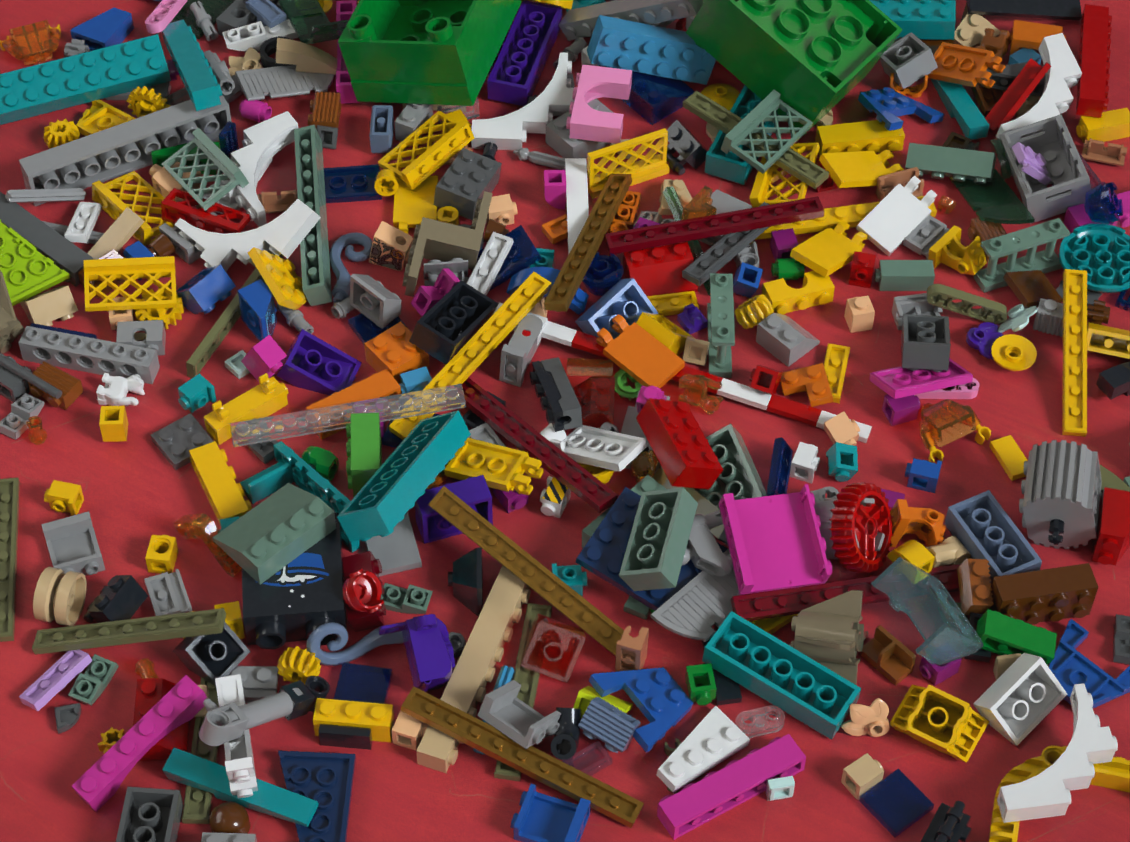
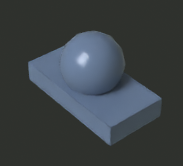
M248 0L245 2L246 8L257 16V22L261 21L263 27L268 26L271 29L287 20L286 14L270 0Z

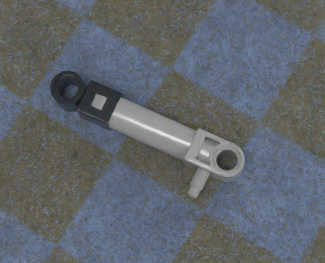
M310 676L305 684L299 680L281 686L279 693L241 706H237L233 702L218 707L209 698H206L203 701V705L208 712L199 730V738L209 746H219L242 737L244 730L282 717L289 721L306 715L309 711L314 712L317 698L325 699L330 690V685L324 678Z

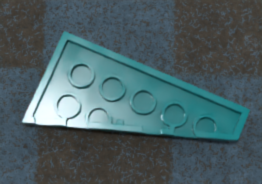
M282 441L273 445L275 460L277 462L281 461L283 465L286 463L291 465L293 482L298 488L318 496L334 510V513L339 512L340 514L349 504L350 500L300 458L290 447ZM340 524L344 544L352 553L360 549V541L350 542Z

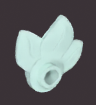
M1023 304L1014 306L1007 312L1009 318L1000 325L998 332L1003 333L1008 329L1017 332L1023 329L1029 323V317L1037 313L1038 308L1036 306L1024 308Z

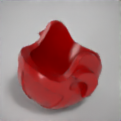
M362 568L349 573V578L346 579L342 589L344 602L357 612L367 611L370 614L379 610L385 602L383 599L380 600L382 588L378 577Z

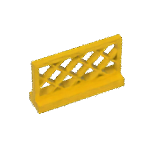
M438 111L381 158L378 164L383 169L392 170L396 177L406 183L408 188L414 190L474 139V135L468 122L464 120L459 122ZM440 119L444 121L443 124L434 125ZM443 130L442 134L433 135V132ZM428 133V137L419 138L422 134ZM427 143V147L418 148V145ZM413 146L412 150L403 151L406 147ZM412 156L411 160L402 161V158ZM397 159V163L388 164L391 160Z
M666 128L587 153L588 192L592 199L599 197L610 174H631L632 183L630 186L669 174L670 167L666 163L668 131ZM661 138L656 145L652 144L656 139ZM642 144L636 152L633 151L637 145ZM648 147L651 148L645 156L642 155ZM622 150L617 158L613 157L616 152ZM628 154H631L632 156L626 162H624V158ZM603 157L598 164L594 163V159ZM609 160L613 161V162L607 167V169L604 168V165H605Z
M818 142L794 143L790 147V149L800 155L805 151L812 150V152L803 157L813 163L816 162L820 148ZM762 157L761 163L764 165L767 159ZM773 164L764 174L760 171L757 172L749 199L753 208L759 207L764 202L772 205L805 199L808 185L802 181L794 186L792 183L797 181L798 178L795 176H791L788 179L784 176L789 173L785 170L779 172L777 170L779 166ZM779 179L783 181L775 187L772 185ZM787 186L791 188L783 194L780 192ZM795 193L798 194V199H788ZM774 194L778 196L774 200H768Z
M135 171L105 184L100 181L92 183V200L95 203H100L101 208L115 221L127 207L134 213L135 211L147 212L146 216L138 215L145 222L132 235L144 246L151 242V237L160 233L159 226L167 223L171 228L176 226L171 222L162 220V217L149 216L150 213L161 214V208L152 207V203L161 204L165 197ZM133 179L138 183V185L126 184V182ZM110 189H121V190H120V193H118V192H112ZM124 190L136 191L135 195L126 194ZM139 192H146L151 196L139 195ZM122 200L133 201V204H126ZM137 201L149 203L148 206H142V205H136V204H137ZM148 223H154V224H160V225L157 226V227H155V228H151V226L148 225Z
M174 256L83 260L85 312L177 307ZM171 277V280L165 285L158 280L159 278ZM136 279H148L142 286L135 281ZM113 280H125L119 287L112 282ZM89 281H102L98 287H94L89 283ZM153 283L160 288L154 294L147 290ZM130 284L137 289L131 295L124 291ZM107 285L114 289L108 296L101 292ZM166 292L172 296V300H161L158 297ZM141 293L149 297L146 301L135 299ZM118 294L126 298L123 302L112 300ZM96 295L103 299L100 303L90 304V300Z

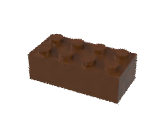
M1089 563L996 576L991 586V593H993L991 597L994 604L989 610L1000 612L1014 619H1020L1031 625L1045 621L1056 622L1072 617L1082 618L1090 615L1098 584Z

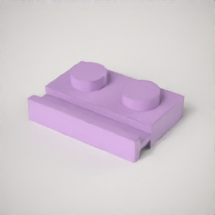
M1020 142L1012 146L1018 163L1023 166L1021 168L1023 172L1044 185L1051 181V178L1046 175L1048 174L1045 166L1047 162L1040 153L1036 154L1029 146L1026 147Z

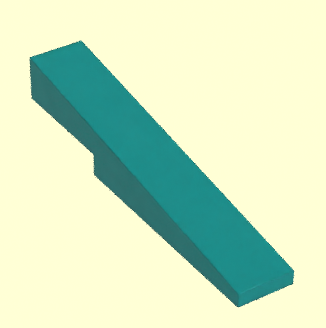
M931 79L950 117L956 118L965 137L971 140L987 137L989 123L961 84Z
M173 748L162 769L169 780L213 793L217 799L236 802L243 807L306 827L309 826L319 805L318 801L257 779L258 791H254L253 796L237 798V795L231 794L225 766L177 748Z

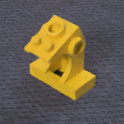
M954 225L929 249L928 260H933L934 268L943 263L961 274L975 275L987 263L984 250L980 245V237L976 236L975 240L965 247L960 243L962 229Z

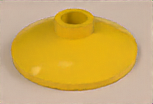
M722 83L709 85L701 92V94L731 111L740 94L736 88Z
M1008 334L994 341L991 355L993 360L1002 368L1011 371H1022L1030 368L1035 363L1037 351L1033 343L1027 338Z

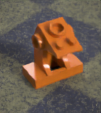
M897 499L890 512L893 516L891 520L894 526L892 527V534L894 536L891 537L893 545L889 547H896L901 537L908 533L916 534L920 540L925 541L927 547L938 545V542L942 543L946 526L943 525L944 514L931 508L908 507L906 499Z

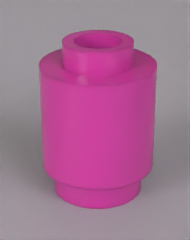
M246 98L241 101L239 106L242 117L259 123L270 119L272 114V108L267 103L259 100L248 101Z

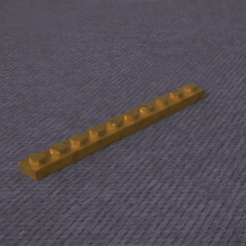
M610 174L544 301L545 310L567 312L632 183L631 174Z
M445 486L441 488L428 504L432 509L616 656V644L618 640H621L624 632L621 627Z
M414 686L401 706L402 712L577 801H580V798L590 800L592 809L630 828L633 827L643 808V802L533 746L525 749L495 727Z

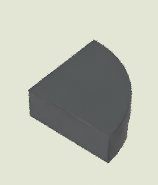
M80 703L54 708L58 734L71 729L78 722L81 715Z

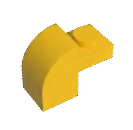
M915 540L907 541L887 555L893 562L891 574L903 572L912 583L931 572L935 559L921 543Z

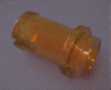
M32 416L26 422L29 429L28 437L32 443L40 445L47 439V432L43 429L41 418Z
M148 658L136 663L135 672L142 679L159 678L154 670V663L149 661Z

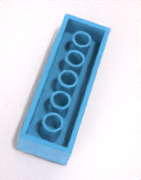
M603 15L598 16L587 48L591 64L632 70L634 72L707 85L716 59L705 49L696 45L694 40L686 34V31Z

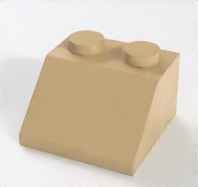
M68 285L59 286L20 302L32 326H39L41 329L52 326V321L58 318L61 321L74 317L73 313L78 311Z

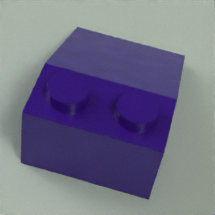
M302 329L294 339L287 357L283 361L284 365L279 369L276 376L296 387L330 396L334 392H339L352 385L362 362Z

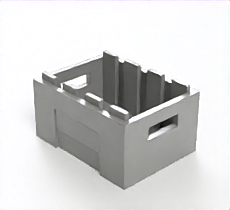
M1061 114L999 134L1003 161L1009 175L1014 179L1022 198L1023 209L1030 224L1065 213L1069 207L1092 201L1089 175ZM1044 129L1042 132L1020 138L1021 136ZM1020 142L1026 147L1029 146L1036 154L1040 153L1047 162L1045 166L1048 174L1046 175L1051 178V181L1044 185L1023 172L1021 169L1023 166L1018 163L1012 149L1013 145ZM1048 184H1053V185H1054V186L1049 187V188L1046 187Z

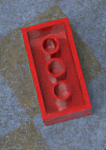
M649 398L637 415L636 420L671 485L675 487L710 489L722 473L723 468L703 434L699 423L693 416L690 407L686 402Z

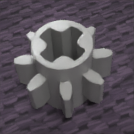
M72 39L71 43H66L64 55L69 57L89 52V46L84 45V40Z

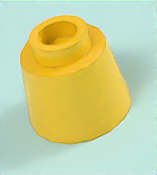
M383 169L377 174L374 188L379 195L391 196L398 190L396 175L390 169Z

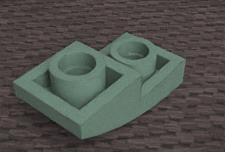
M385 583L384 594H381V600H384L386 610L409 614H426L433 591L410 584L408 589Z
M94 654L92 662L88 665L84 674H79L68 696L92 706L111 681L119 667L118 664Z

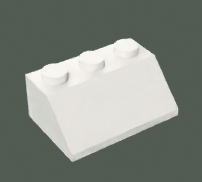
M1023 653L973 705L985 719L990 721L988 723L1013 745L1018 746L1059 704L1067 693L1041 657Z

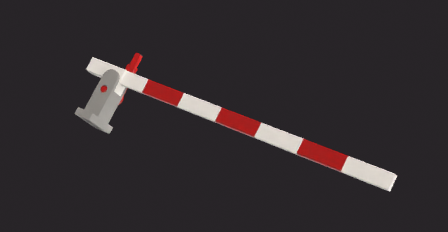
M499 302L494 313L503 305V303ZM529 312L513 329L515 332L508 345L505 344L501 350L499 380L521 387L524 381V373L542 337L607 359L609 358L603 354L605 347L597 343L596 339L598 337L550 322L546 317ZM685 366L671 378V380L824 429V422L836 416L835 414ZM855 421L860 429L858 441L866 443L872 426Z

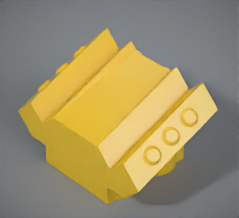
M912 684L889 724L897 731L906 733L921 743L967 763L990 721L975 712L969 703L936 687L928 685L925 688Z

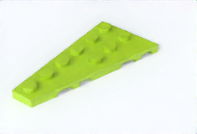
M0 220V271L3 273L12 306L70 278L68 272L64 269L61 270L54 264V261L42 255L35 246L11 227L8 228Z

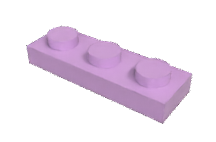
M80 649L65 653L19 696L21 702L39 711L92 662L90 655Z

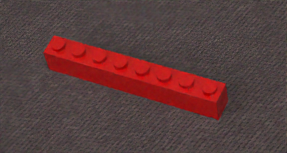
M1084 5L1079 48V67L1082 75L1077 83L1076 115L1101 118L1103 110H1107L1109 59L1111 53L1109 49L1112 27H1110L1112 16L1109 15V7Z

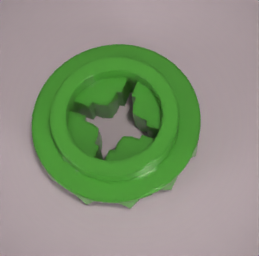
M620 369L613 378L614 391L621 398L625 397L631 400L637 397L642 385L623 369ZM627 378L631 380L632 383L636 382L635 389L632 388L630 385L627 386Z

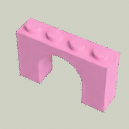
M582 64L581 73L576 75V85L578 87L573 89L572 99L575 101L570 103L569 114L572 115L567 117L566 129H570V138L618 144L621 142L624 114L598 111L591 108L588 103L602 97L629 100L632 86V70Z

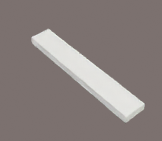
M565 158L568 255L589 216L586 158Z

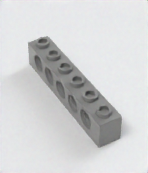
M26 326L18 342L24 361L40 364L45 361L56 367L99 375L109 373L110 376H122L124 378L138 374L144 383L152 385L160 368L157 350L31 326Z

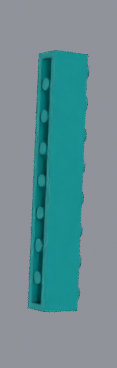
M184 19L169 23L162 31L164 43L196 111L221 105L219 97L223 96L220 84L217 82L216 76L213 75L212 68L209 66L208 60L205 58L191 26H187Z

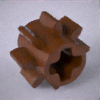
M1094 300L1093 304H1087V321L1102 325V323L1108 324L1110 307H1106V302Z

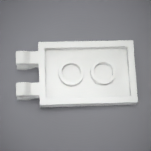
M913 176L905 187L899 183L856 227L859 232L862 231L867 234V238L888 256L932 212L928 207L935 201L934 198H936L937 194L930 190L921 201L917 199L912 193L919 187L918 184L921 180L916 176Z

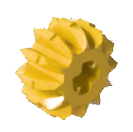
M57 119L55 123L49 122V126L44 127L43 138L49 149L80 138L77 126L73 121L68 122L67 119L63 121Z
M762 294L745 301L734 311L737 321L744 329L758 325L774 312L771 302Z
M299 646L295 648L288 647L278 660V674L283 676L284 681L293 683L301 680L305 684L308 677L319 676L321 660L315 657V653L308 652L307 648L303 650Z

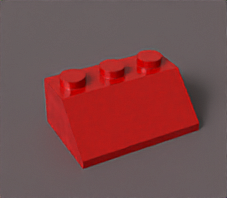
M688 242L624 253L623 272L625 278H634L646 296L687 291L698 292V285L682 277V271L694 262Z
M164 678L137 679L133 726L176 684ZM190 720L159 740L139 761L167 760L173 748L188 752Z

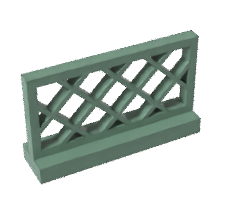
M773 90L725 135L721 150L726 154L732 151L763 174L813 124L809 119L779 99L781 94L776 90ZM780 108L786 113V116H777L776 110ZM773 121L774 127H764L763 122ZM778 121L788 122L789 127H779ZM793 122H800L804 126L802 128L793 127ZM761 133L762 139H752L751 134ZM766 133H776L777 139H767ZM780 133H790L791 139H781ZM749 145L750 151H743L738 146ZM754 145H764L765 151H755ZM768 145H778L779 151H769ZM756 157H766L767 162L763 165L756 160Z
M198 127L192 132L195 138L164 161L162 166L206 211L238 184L244 188L249 182L242 171ZM198 147L196 154H189L193 148ZM200 159H208L206 164L199 165ZM194 160L193 166L185 165L187 161ZM181 161L179 167L171 168L173 164ZM218 169L217 175L209 176L210 170ZM197 171H204L203 176L196 177ZM191 172L189 178H182L183 173ZM222 180H230L226 185L220 186ZM215 181L214 187L206 188L207 182ZM194 183H201L199 189H192ZM212 193L211 197L204 202L202 201L204 194Z

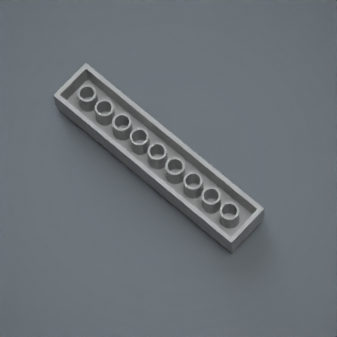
M220 96L221 105L196 111L190 99L20 159L19 163L25 188L85 189L91 187L92 183L96 181L105 182L152 165V151L190 142L195 138L192 132L198 127L212 142L233 136L229 104L224 96ZM33 202V204H34L35 206H38V205H41V204L46 203V202Z

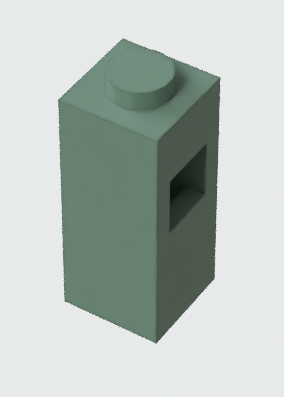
M880 260L879 268L874 271V281L878 282L879 291H927V288L934 284L935 279L933 260Z

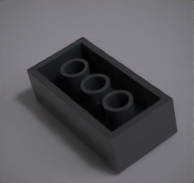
M461 280L417 321L409 342L446 365L489 320L496 310L498 303Z

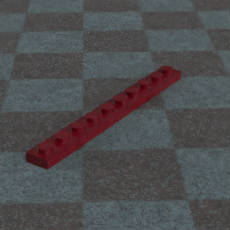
M817 196L605 234V241L609 254L612 255L824 217V208Z
M469 377L452 394L453 397L518 449L528 452L531 458L541 460L542 468L597 512L601 513L618 499L615 492Z
M961 564L932 568L930 573L913 583L903 572L732 596L730 601L734 613L747 621L798 614L803 609L851 590L863 591L862 605L959 591L957 568Z

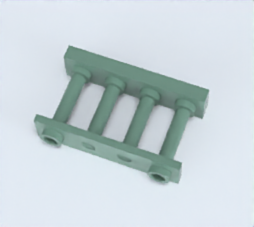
M1057 218L982 241L980 245L988 255L989 261L987 268L979 270L973 278L983 293L1008 286L1003 279L1006 272L1041 270L1043 274L1061 269L1059 257L1054 252L1056 241L1070 236V232L1061 219ZM1047 243L1045 250L1036 252L1037 246ZM1027 249L1026 256L1017 258L1019 251ZM1008 255L1006 262L997 265L998 258Z
M710 273V303H707L708 342H710L708 349L709 374L722 378H732L731 346H735L733 274Z

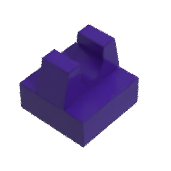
M693 303L685 306L684 311L677 315V321L689 334L708 327L707 319Z

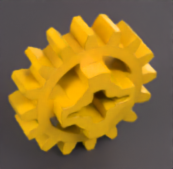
M137 86L136 89L132 90L127 99V102L130 103L128 108L133 109L132 115H136L138 118L171 106L166 104L167 99L163 98L161 93L156 94L153 88L148 90L146 86L142 89Z
M166 292L158 297L161 300H172V296ZM176 292L177 307L134 309L136 320H163L164 327L167 330L169 329V324L175 326L177 325L176 319H182L181 314L184 313L182 298H178ZM142 293V299L137 298V300L146 301L149 297Z

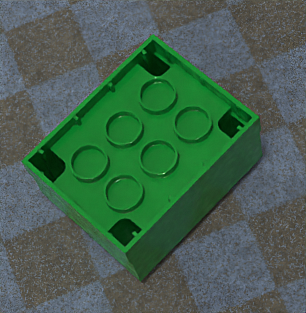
M360 0L338 40L357 101L473 106L522 3L521 0Z
M703 0L704 3L686 31V34L694 40L697 46L705 49L759 98L764 100L773 90H776L781 94L779 99L813 122V127L872 70L882 54L894 43L903 29L869 0ZM780 108L776 110L780 116H786V113ZM793 122V127L802 128L804 126L800 122Z

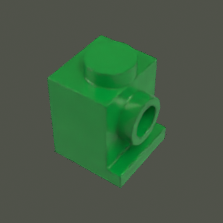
M711 663L686 666L685 682L691 701L697 702L698 705H707L712 700H715L717 688Z

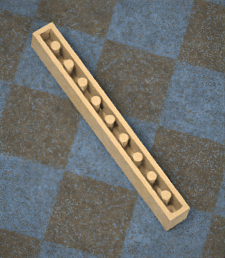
M503 565L440 699L473 717H476L478 702L482 703L484 700L487 682L491 683L493 680L496 662H501L504 654L503 646L505 642L509 643L513 634L512 626L514 622L518 623L520 620L521 606L523 603L526 604L528 602L531 592L527 584ZM428 725L416 751L417 764L447 773L449 766L455 764L458 756L457 748L463 742Z

